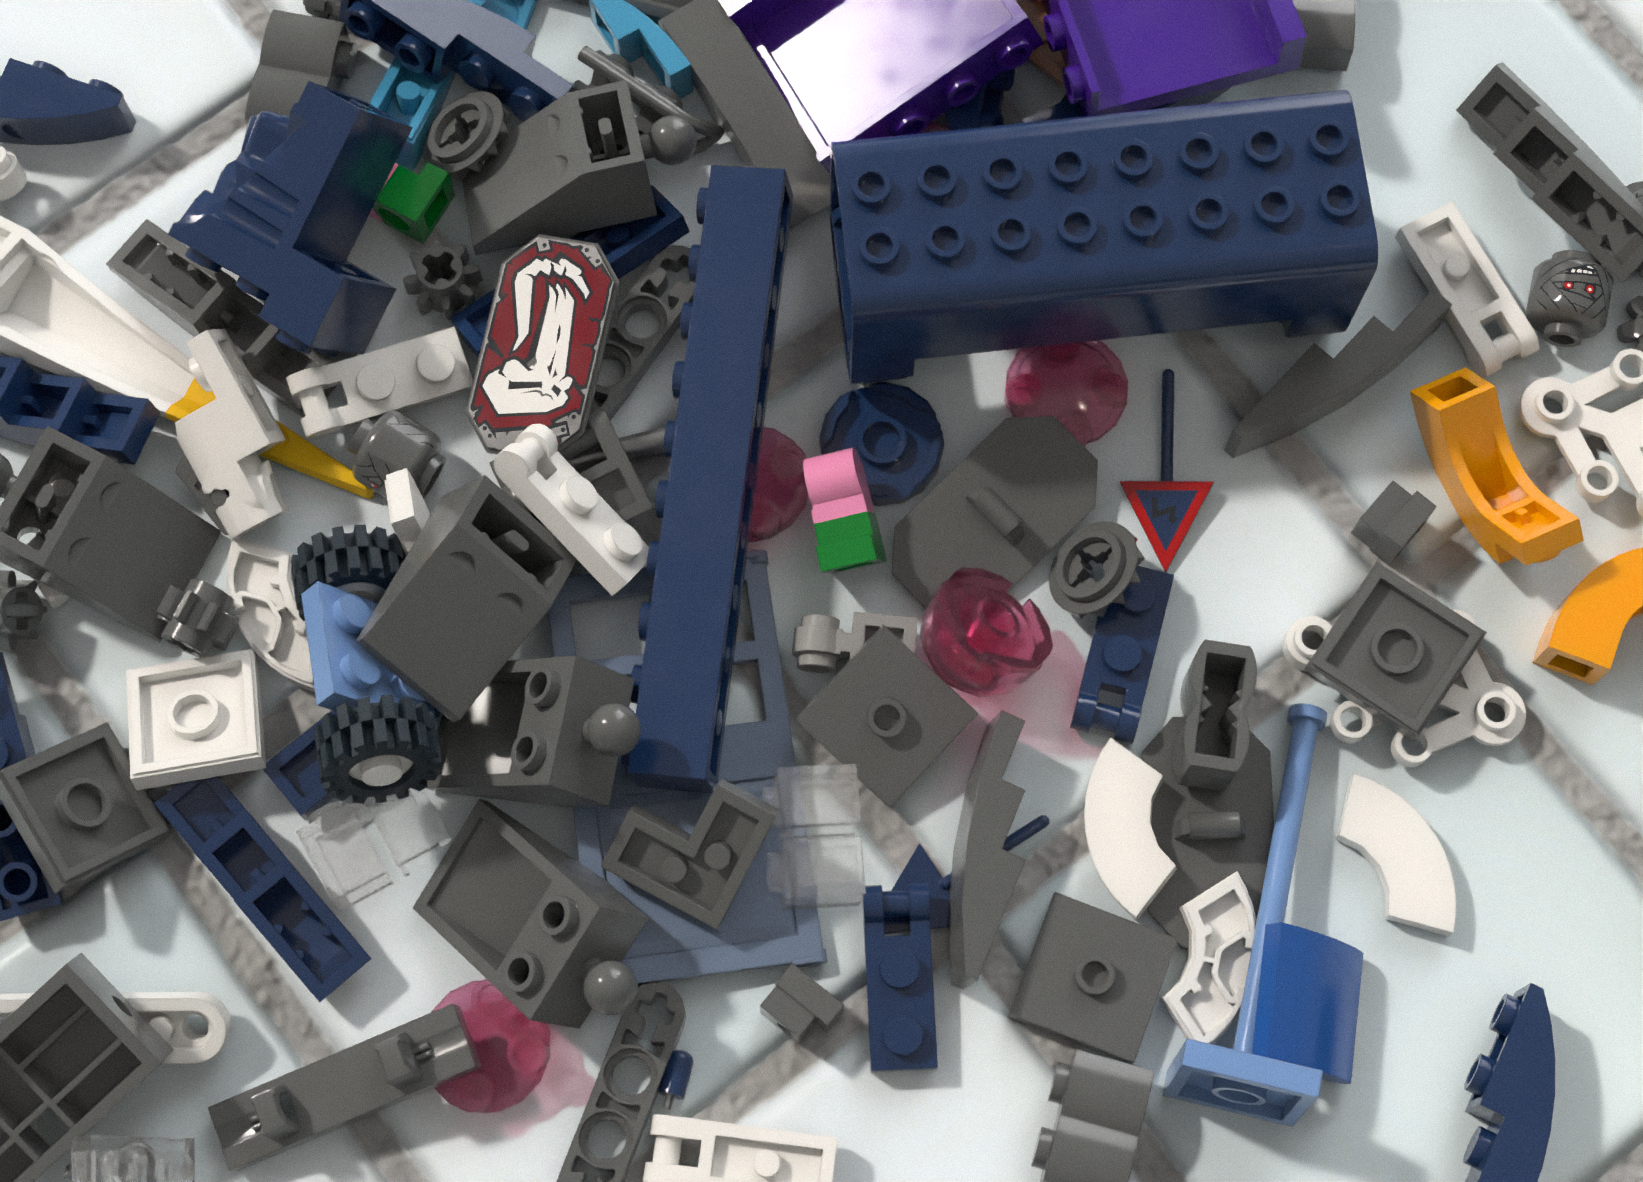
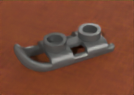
M584 46L579 52L577 59L594 71L589 85L578 79L573 83L572 92L627 80L631 100L640 107V113L635 117L639 135L649 133L652 125L662 117L679 116L687 120L696 133L706 136L697 140L693 155L706 151L723 136V127L704 121L683 110L680 97L672 89L666 86L656 87L650 82L644 84L636 79L631 65L622 56L617 54L607 55L601 50L595 52L588 46Z

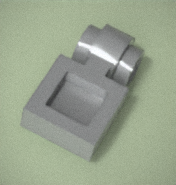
M854 612L852 633H844L843 629H839L840 620L838 618L818 614L802 616L801 626L794 629L792 655L798 658L797 668L802 671L812 673L835 672L836 662L841 661L843 657H847L850 660L882 624L915 653L918 618Z

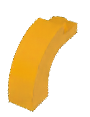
M1465 367L1410 391L1418 427L1435 473L1468 531L1496 562L1502 564L1513 558L1518 559L1526 566L1531 563L1545 562L1558 556L1561 550L1584 541L1579 518L1543 494L1533 484L1518 461L1504 426L1496 386Z
M1643 548L1622 553L1604 562L1591 571L1569 593L1546 624L1532 663L1594 685L1611 669L1624 627L1629 620L1643 615Z

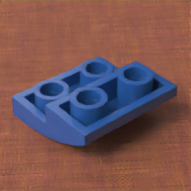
M1283 922L1266 924L1252 1054L1322 1070V1080L1339 1084H1351L1364 953L1345 942L1302 927Z

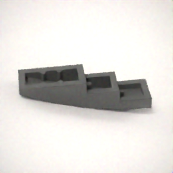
M694 0L660 19L658 23L662 30L679 47L690 62L694 87L715 124L723 126L745 167L786 170L793 192L789 228L830 206L829 172L815 156L817 152L787 102L719 1Z
M1503 62L1496 64L1456 111L1497 148L1493 155L1535 193L1531 199L1623 283L1643 263L1642 204L1595 152Z
M146 219L106 263L108 268L193 337L209 329H226L255 384L302 418L305 417L299 396H292L286 378L298 371L325 366L337 361L313 348L310 354H305L277 340L275 335L278 328L258 317L264 306L262 303L235 285L236 280L223 270L215 272L185 256L188 249L186 245ZM336 386L324 389L326 398Z
M1432 289L1394 331L1373 316L1334 359L1317 344L1313 343L1232 430L1224 451L1232 458L1238 457L1293 435L1347 405L1396 369L1440 327L1452 304Z
M1003 710L987 724L966 786L953 849L948 912L951 985L962 990L979 979L1026 861L1002 849L1025 793V789L1002 779L1025 720Z

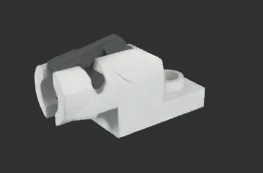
M209 329L186 341L193 355L188 362L198 384L206 392L213 391L217 399L175 422L177 439L184 452L176 468V473L203 506L204 511L224 535H229L233 539L256 529L288 510L279 492L270 462L268 460L262 462L258 457L263 452L285 441L286 438L226 329Z

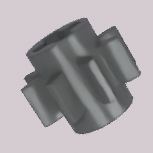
M433 239L432 248L427 249L421 255L413 252L410 253L409 257L416 274L404 277L403 283L407 294H419L416 303L420 314L424 316L434 309L444 313L447 320L450 321L449 318L454 316V311L459 310L465 304L469 306L476 301L469 285L479 284L483 281L478 265H467L469 254L464 244L452 250L442 246L438 239ZM453 275L454 278L450 282L447 281Z
M0 570V650L15 651L17 638L36 640L39 637L36 628L39 626L43 614L47 612V607L42 605L40 597L35 592L38 585L36 580L16 581L14 571Z
M191 579L184 592L170 585L156 611L158 614L157 619L167 623L161 637L174 647L200 658H205L211 644L225 651L239 625L237 623L239 618L228 613L234 603V599L221 589L198 579Z

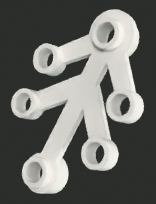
M1625 349L1617 354L1609 367L1572 384L1556 377H1544L1532 382L1520 398L1519 413L1526 428L1533 434L1555 440L1576 477L1575 486L1578 494L1586 501L1593 503L1602 502L1614 492L1619 483L1618 472L1613 465L1603 460H1595L1581 433L1584 432L1603 439L1636 495V508L1643 517V398L1613 413L1588 406V404L1617 389L1622 391L1638 389L1643 384V352L1637 349ZM1627 362L1633 364L1638 370V377L1630 378L1624 375L1620 369V363ZM1552 398L1562 406V413L1554 414L1549 412L1544 407L1543 399ZM1589 473L1601 475L1606 481V489L1598 490L1593 488L1588 482L1587 475Z
M1453 610L1475 624L1473 618L1465 611ZM1307 616L1298 619L1291 625L1283 640V653L1286 660L1294 668L1305 671L1306 665L1316 652V650L1309 649L1304 645L1302 633L1314 631L1324 640L1332 628L1330 623L1319 617ZM1476 649L1459 674L1464 687L1453 683L1438 706L1456 715L1427 729L1423 728L1417 737L1423 747V752L1419 756H1411L1404 751L1402 738L1406 736L1398 732L1391 742L1392 756L1399 764L1405 767H1417L1423 764L1432 753L1470 737L1488 746L1504 745L1512 741L1525 725L1526 708L1522 698L1510 686L1491 680ZM1351 700L1340 704L1330 719L1332 733L1337 739L1345 743L1358 742L1365 737L1370 729L1385 724V722ZM1489 702L1500 705L1505 714L1504 720L1501 722L1490 720L1485 715L1484 705ZM1345 712L1357 714L1362 721V729L1356 732L1345 729L1341 724V714Z

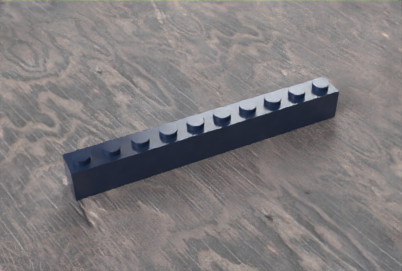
M711 165L708 188L701 187L697 196V222L699 225H703L701 244H693L689 254V279L691 282H695L693 302H685L681 312V337L683 340H687L685 360L676 361L672 377L673 397L679 399L676 420H668L664 434V454L666 458H671L668 480L659 481L656 491L657 518H663L660 541H651L647 556L648 578L654 579L651 603L643 602L638 622L639 639L646 641L643 664H635L631 673V678L635 679L631 703L637 704L636 715L641 724V736L635 748L621 756L622 766L628 767V774L639 787L713 793L718 784L793 203V192L785 169Z

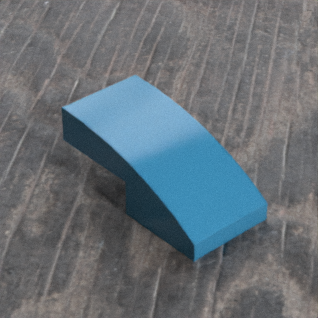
M589 0L592 22L613 54L622 56L629 64L643 57L661 86L672 89L680 99L693 92L690 62L679 47L656 23L624 0Z

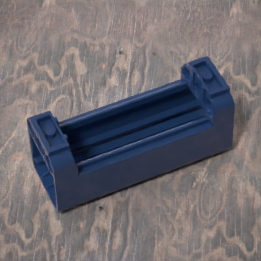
M1348 90L831 142L830 228L846 367L850 384L912 377L916 359L1276 321L1283 323L1284 335L1288 338L1342 333L1347 330L1378 266L1377 232L1354 106Z

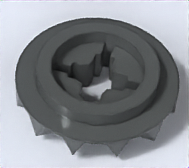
M472 92L456 99L439 113L428 130L423 145L425 163L429 162L449 173V176L458 181L466 177L470 169L481 172L483 162L489 156H498L497 144L509 136L510 133L505 124L508 122L511 114L500 100L489 92ZM471 127L473 130L470 132V138L468 139V128Z
M1114 522L1093 523L1075 532L1061 546L1051 565L1049 588L1054 601L1062 609L1079 619H1082L1088 613L1103 618L1108 605L1112 602L1125 604L1122 593L1128 585L1140 583L1136 567L1145 559L1136 545L1138 539L1125 527ZM1091 560L1103 565L1102 568L1105 575L1100 581L1094 580V574L1091 571L1093 568L1089 564Z

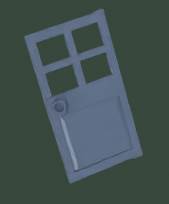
M751 550L747 552L743 584L746 583L754 641L737 642L733 665L757 662L765 721L725 725L718 783L721 779H724L780 809V812L718 929L709 926L600 867L628 811L634 804L692 834L712 793L639 787L628 774V767L622 766L621 756H619L609 806L572 807L579 863L606 880L648 917L647 922L621 962L633 971L638 985L785 966L791 963L798 968L806 966L818 967L828 962L820 931L767 573L769 562L766 550ZM647 567L641 568L613 597L591 574L568 576L553 605L548 610L553 657L576 655L570 604L644 595L649 596V602L651 603L654 579L648 578ZM644 654L589 661L631 677L634 665L643 664Z

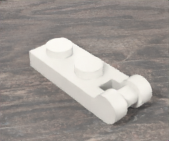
M1453 201L1399 228L1395 238L1428 291L1430 292L1434 289L1452 304L1445 318L1465 348L1468 363L1475 374L1484 379L1501 370L1502 362L1512 357L1521 360L1539 350V341L1533 327ZM1496 320L1502 330V335L1491 340L1483 326Z
M455 326L325 366L304 369L286 378L292 396H299L305 413V417L300 421L306 438L319 437L361 424L366 418L369 420L378 419L389 411L400 412L471 390L473 383ZM340 385L346 405L338 408H329L324 389Z
M532 424L518 435L515 443L509 444L497 454L494 459L495 472L501 481L613 597L647 563L649 547L641 539L638 532L627 524L596 492L594 486L582 477L557 451L558 441L553 431L545 425Z
M652 1115L649 1135L656 1138L652 1162H645L643 1182H833L838 1137L671 1115ZM682 1141L701 1142L698 1167L679 1165Z

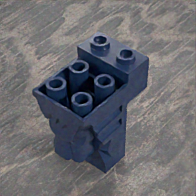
M308 81L298 103H294L290 116L273 111H262L258 115L250 117L242 150L237 159L225 166L213 193L204 190L193 201L180 221L172 224L168 235L188 246L185 253L187 258L215 272H220L223 267L239 276L235 284L238 288L258 299L266 301L258 317L278 328L275 338L283 344L305 354H310L313 348L333 358H337L340 351L364 354L396 288L347 261V258L413 127L363 99Z

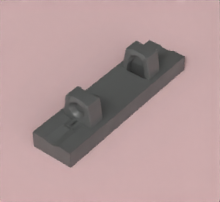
M452 1003L208 1107L218 1134L228 1170L240 1171L481 1069L482 1066L460 1005ZM289 1093L299 1123H295L285 1116L280 1102L282 1095Z

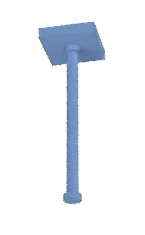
M1299 703L1291 705L1288 710L1287 722L1292 726L1234 1047L1230 1049L1187 1038L1167 1070L1162 1096L1291 1127L1297 1123L1319 1097L1323 1071L1252 1054L1265 926L1271 923H1284L1317 733L1326 726L1327 712L1318 706Z

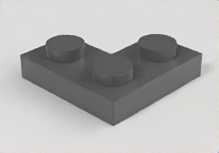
M721 779L692 834H689L634 804L628 811L600 867L709 926L718 929L780 809Z

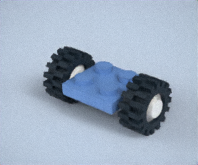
M354 525L352 533H344L343 526L332 528L333 536L327 538L321 532L311 536L312 545L303 542L297 548L298 555H292L291 558L296 608L299 611V617L305 621L316 703L317 706L337 712V715L325 714L321 718L322 725H316L315 744L321 783H323V789L327 793L334 792L335 798L342 801L352 795L353 803L364 804L368 797H375V804L387 802V795L395 794L398 799L409 797V788L420 792L428 787L427 780L435 781L439 776L438 769H442V759L436 729L435 711L429 702L355 642L406 558L398 536L393 533L387 537L386 529L377 526L370 534L367 533L366 525Z

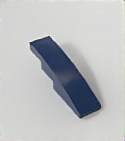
M0 356V437L36 446L44 430L49 426L106 455L115 462L136 464L160 415V411L148 398L98 393L85 378L35 373L22 358Z
M219 776L177 783L154 802L156 807L194 850L193 852L234 899L237 906L319 1003L372 959Z

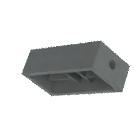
M82 952L65 964L0 1024V1182H34L155 1071L174 1050ZM48 1107L69 1127L51 1146L29 1125Z

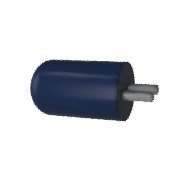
M673 1051L658 1093L666 1096L663 1107H668L671 1098L669 1110H673L676 1099L684 1100L694 1063L693 1057L686 1051Z

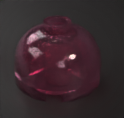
M963 567L955 571L935 591L921 621L920 636L922 648L935 673L949 686L977 697H997L1008 694L1020 687L1038 672L1043 661L1050 655L1053 647L1050 627L1040 609L1030 598L1022 606L1013 596L1008 594L1007 591L1013 583L1001 575L982 568Z

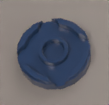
M889 382L870 383L869 387L860 388L856 391L852 389L837 399L825 414L819 436L821 455L854 447L859 454L864 468L873 505L886 506L904 503L926 489L938 473L944 450V438L941 425L936 418V413L926 399L909 387Z

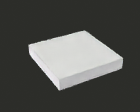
M253 649L126 670L130 779L136 790L266 768L259 660Z

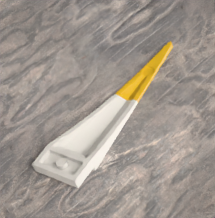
M0 216V352L15 358H22L27 363L60 376L85 378L95 390L105 394L148 398L160 411V416L174 422L217 399L213 391L206 392L198 384L189 367V357L123 308L30 230ZM276 420L286 440L259 456L364 498L374 499V491L358 482L354 478L351 469Z

